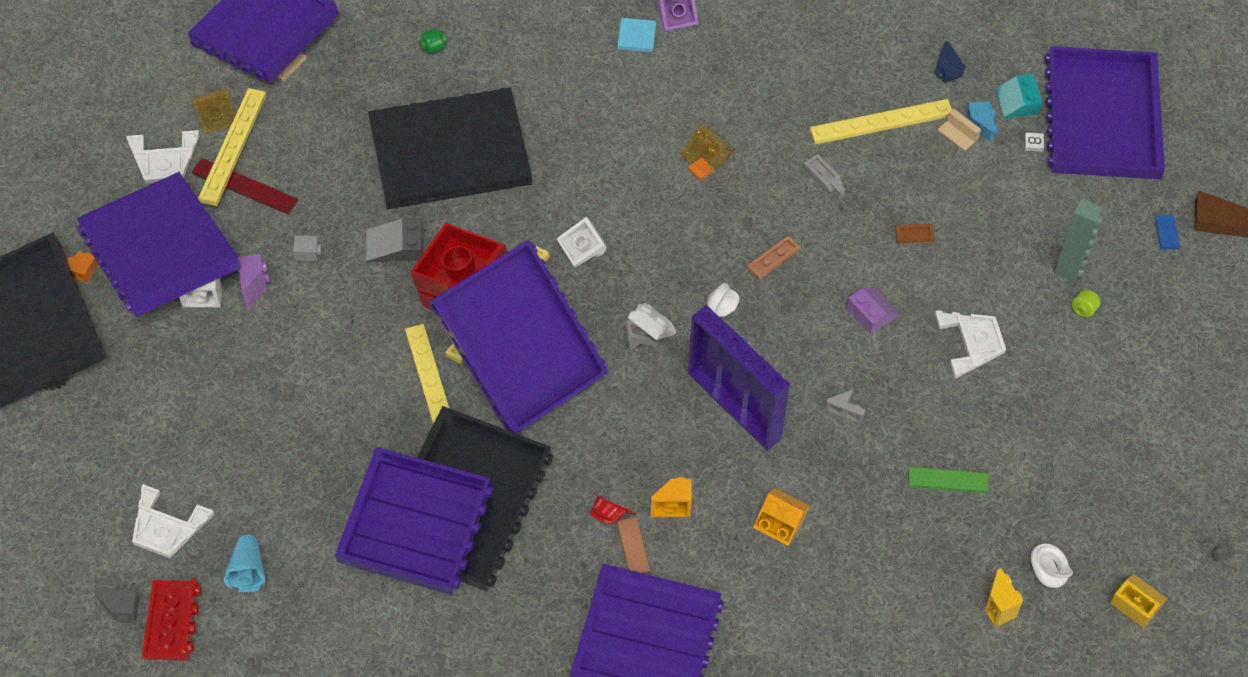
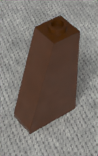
M1198 191L1195 198L1194 231L1248 237V208Z

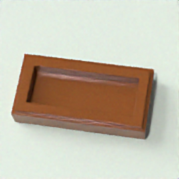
M933 224L895 226L897 243L934 242L935 240Z

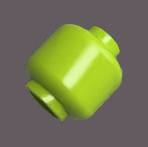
M1082 290L1072 301L1074 312L1084 318L1091 317L1100 307V298L1091 290Z

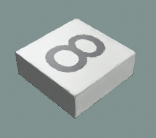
M1025 133V150L1043 152L1044 134Z

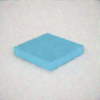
M621 18L618 49L653 52L656 21Z

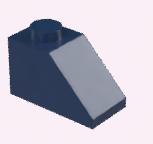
M949 41L944 43L935 69L937 78L942 79L944 84L963 77L965 70L964 64Z

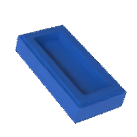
M1174 215L1155 216L1160 250L1179 249L1180 243Z

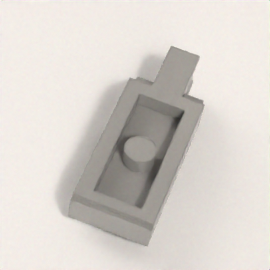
M819 154L803 163V167L829 193L833 192L839 199L845 195L846 189L842 186L841 177Z

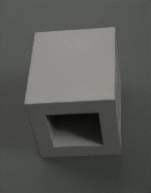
M295 236L293 249L295 260L318 261V255H322V244H319L318 236Z

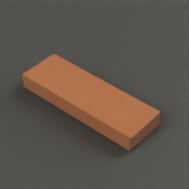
M787 236L747 265V269L758 280H761L800 251L801 247L792 238Z
M637 517L617 521L628 570L650 574Z

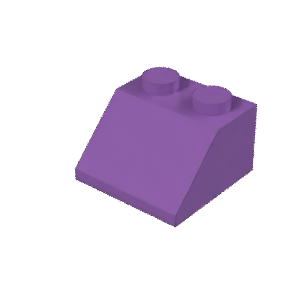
M656 0L657 10L665 31L699 24L695 0Z
M261 254L238 257L241 266L239 269L241 290L246 308H250L267 289L266 282H270L266 261H262Z
M862 288L848 298L846 309L870 334L900 315L876 288Z

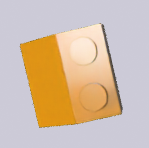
M685 477L670 479L651 497L650 517H690L692 504L691 479Z

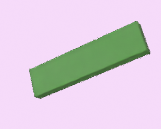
M909 467L908 487L988 494L989 473Z

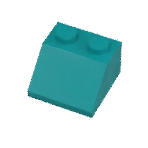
M1034 74L1015 76L996 88L1004 118L1037 115L1040 113L1042 100Z

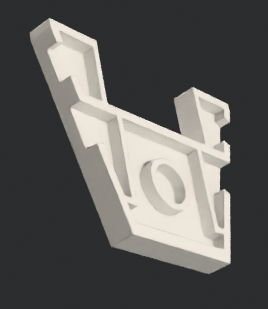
M199 130L183 131L182 147L145 150L144 135L127 136V141L145 183H155L177 172H180L184 178L200 134Z
M939 310L935 311V318L939 329L959 326L968 357L952 359L950 361L954 378H958L1005 353L1006 347L996 317L975 314L966 316L960 315L957 312L948 314Z
M143 484L132 540L133 545L171 558L214 516V511L196 505L188 522L156 511L152 508L160 496V491Z

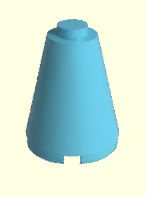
M252 535L241 536L236 543L224 573V583L228 588L232 589L233 586L238 588V592H254L259 590L261 585L265 583L259 543L257 538Z

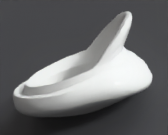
M722 283L707 299V305L718 316L730 314L739 303V295L731 290L727 283Z
M1040 544L1032 550L1031 563L1038 580L1043 585L1049 588H1058L1063 586L1068 578L1073 575L1065 555L1056 546Z

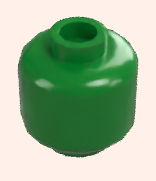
M437 28L423 32L421 35L422 39L419 40L421 49L426 50L428 54L442 51L447 44L443 31H439Z

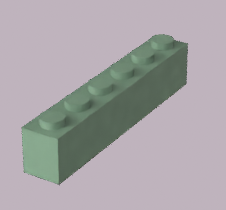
M1081 199L1066 235L1054 271L1055 274L1073 282L1076 281L1077 277H1082L1100 229L1099 226L1104 218L1101 215L1103 207Z

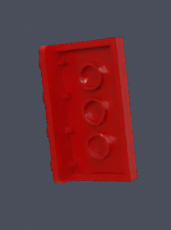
M191 578V581H152L142 659L189 660V654L193 653L194 646L191 638L192 634L196 632L194 616L198 615L199 605L196 601L197 596L201 595V584H198L196 578Z

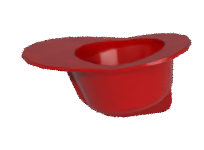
M593 493L597 498L590 514L600 522L612 524L624 513L636 515L630 509L610 502L600 495Z

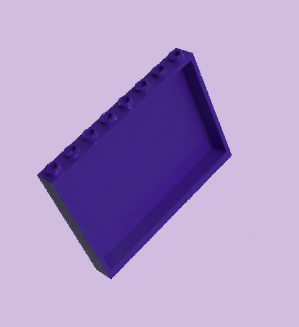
M1050 46L1049 52L1045 54V64H1048L1045 70V78H1048L1045 91L1049 93V96L1046 98V107H1049L1046 121L1050 122V126L1047 127V137H1050L1047 151L1051 152V156L1048 157V166L1051 167V173L1161 180L1165 166L1158 54L1155 52Z
M180 172L77 218L79 226L76 227L81 237L84 236L83 239L87 247L90 248L94 258L97 257L96 260L100 268H103L107 279L111 278V285L117 291L120 300H125L123 303L127 311H132L135 317L241 268L237 254Z
M529 240L523 241L428 301L506 430L516 434L609 373L606 369V362L597 354V347L588 339L586 329L579 324L576 312L568 306L567 297L563 292L559 291L556 279L552 275L550 276L547 271L546 262L538 256L537 247Z

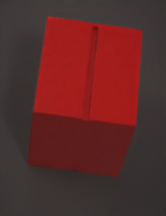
M445 222L410 271L416 289H418L417 292L422 305L432 310L428 301L506 253L505 244Z

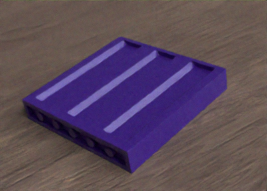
M221 0L188 32L193 47L200 48L208 55L212 54L219 60L226 61L233 67H238L245 73L256 76L261 81L264 80L271 83L339 15L336 3L332 0Z
M708 305L704 306L692 316L688 375L768 451L782 439L790 383Z
M376 447L335 553L337 562L453 595L455 589H459L461 571H465L467 567V554L473 550L474 534H478L480 530V517L486 513V500L491 498L494 487L491 486L490 478Z
M603 564L570 677H704L705 675H701L702 669H707L709 656H706L707 650H712L714 638L711 637L712 631H717L719 619H716L717 612L721 613L724 601L721 600V593Z

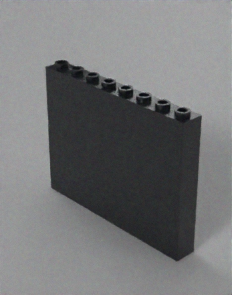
M500 88L493 91H483L481 93L465 94L463 96L447 97L445 99L368 111L387 210L532 185L531 169L511 88Z
M54 232L0 256V408L51 385V383L62 380L106 359L62 245Z
M442 406L417 458L490 478L491 486L494 487L491 498L486 500V513L480 517L479 522H481L478 534H474L473 550L468 552L466 557L468 559L467 567L460 574L461 582L488 592L489 587L493 588L496 583L497 576L495 575L498 569L501 570L504 566V556L506 552H510L512 549V539L515 534L518 535L522 525L520 522L523 517L527 516L530 500L535 499L538 491L536 489L539 482H543L546 474L544 470L547 465H551L554 455H552L551 446Z

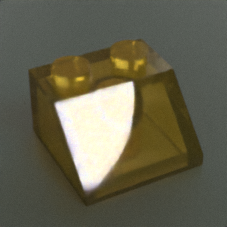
M225 87L190 98L204 135L232 125L236 114L228 90Z
M700 125L680 154L691 164L699 168L705 176H708L727 162L735 148L713 128ZM701 157L709 164L705 170L696 163Z

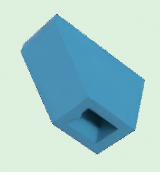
M969 102L967 108L968 120L981 129L980 135L992 141L994 134H997V124L993 120L995 119V110L991 108V102Z

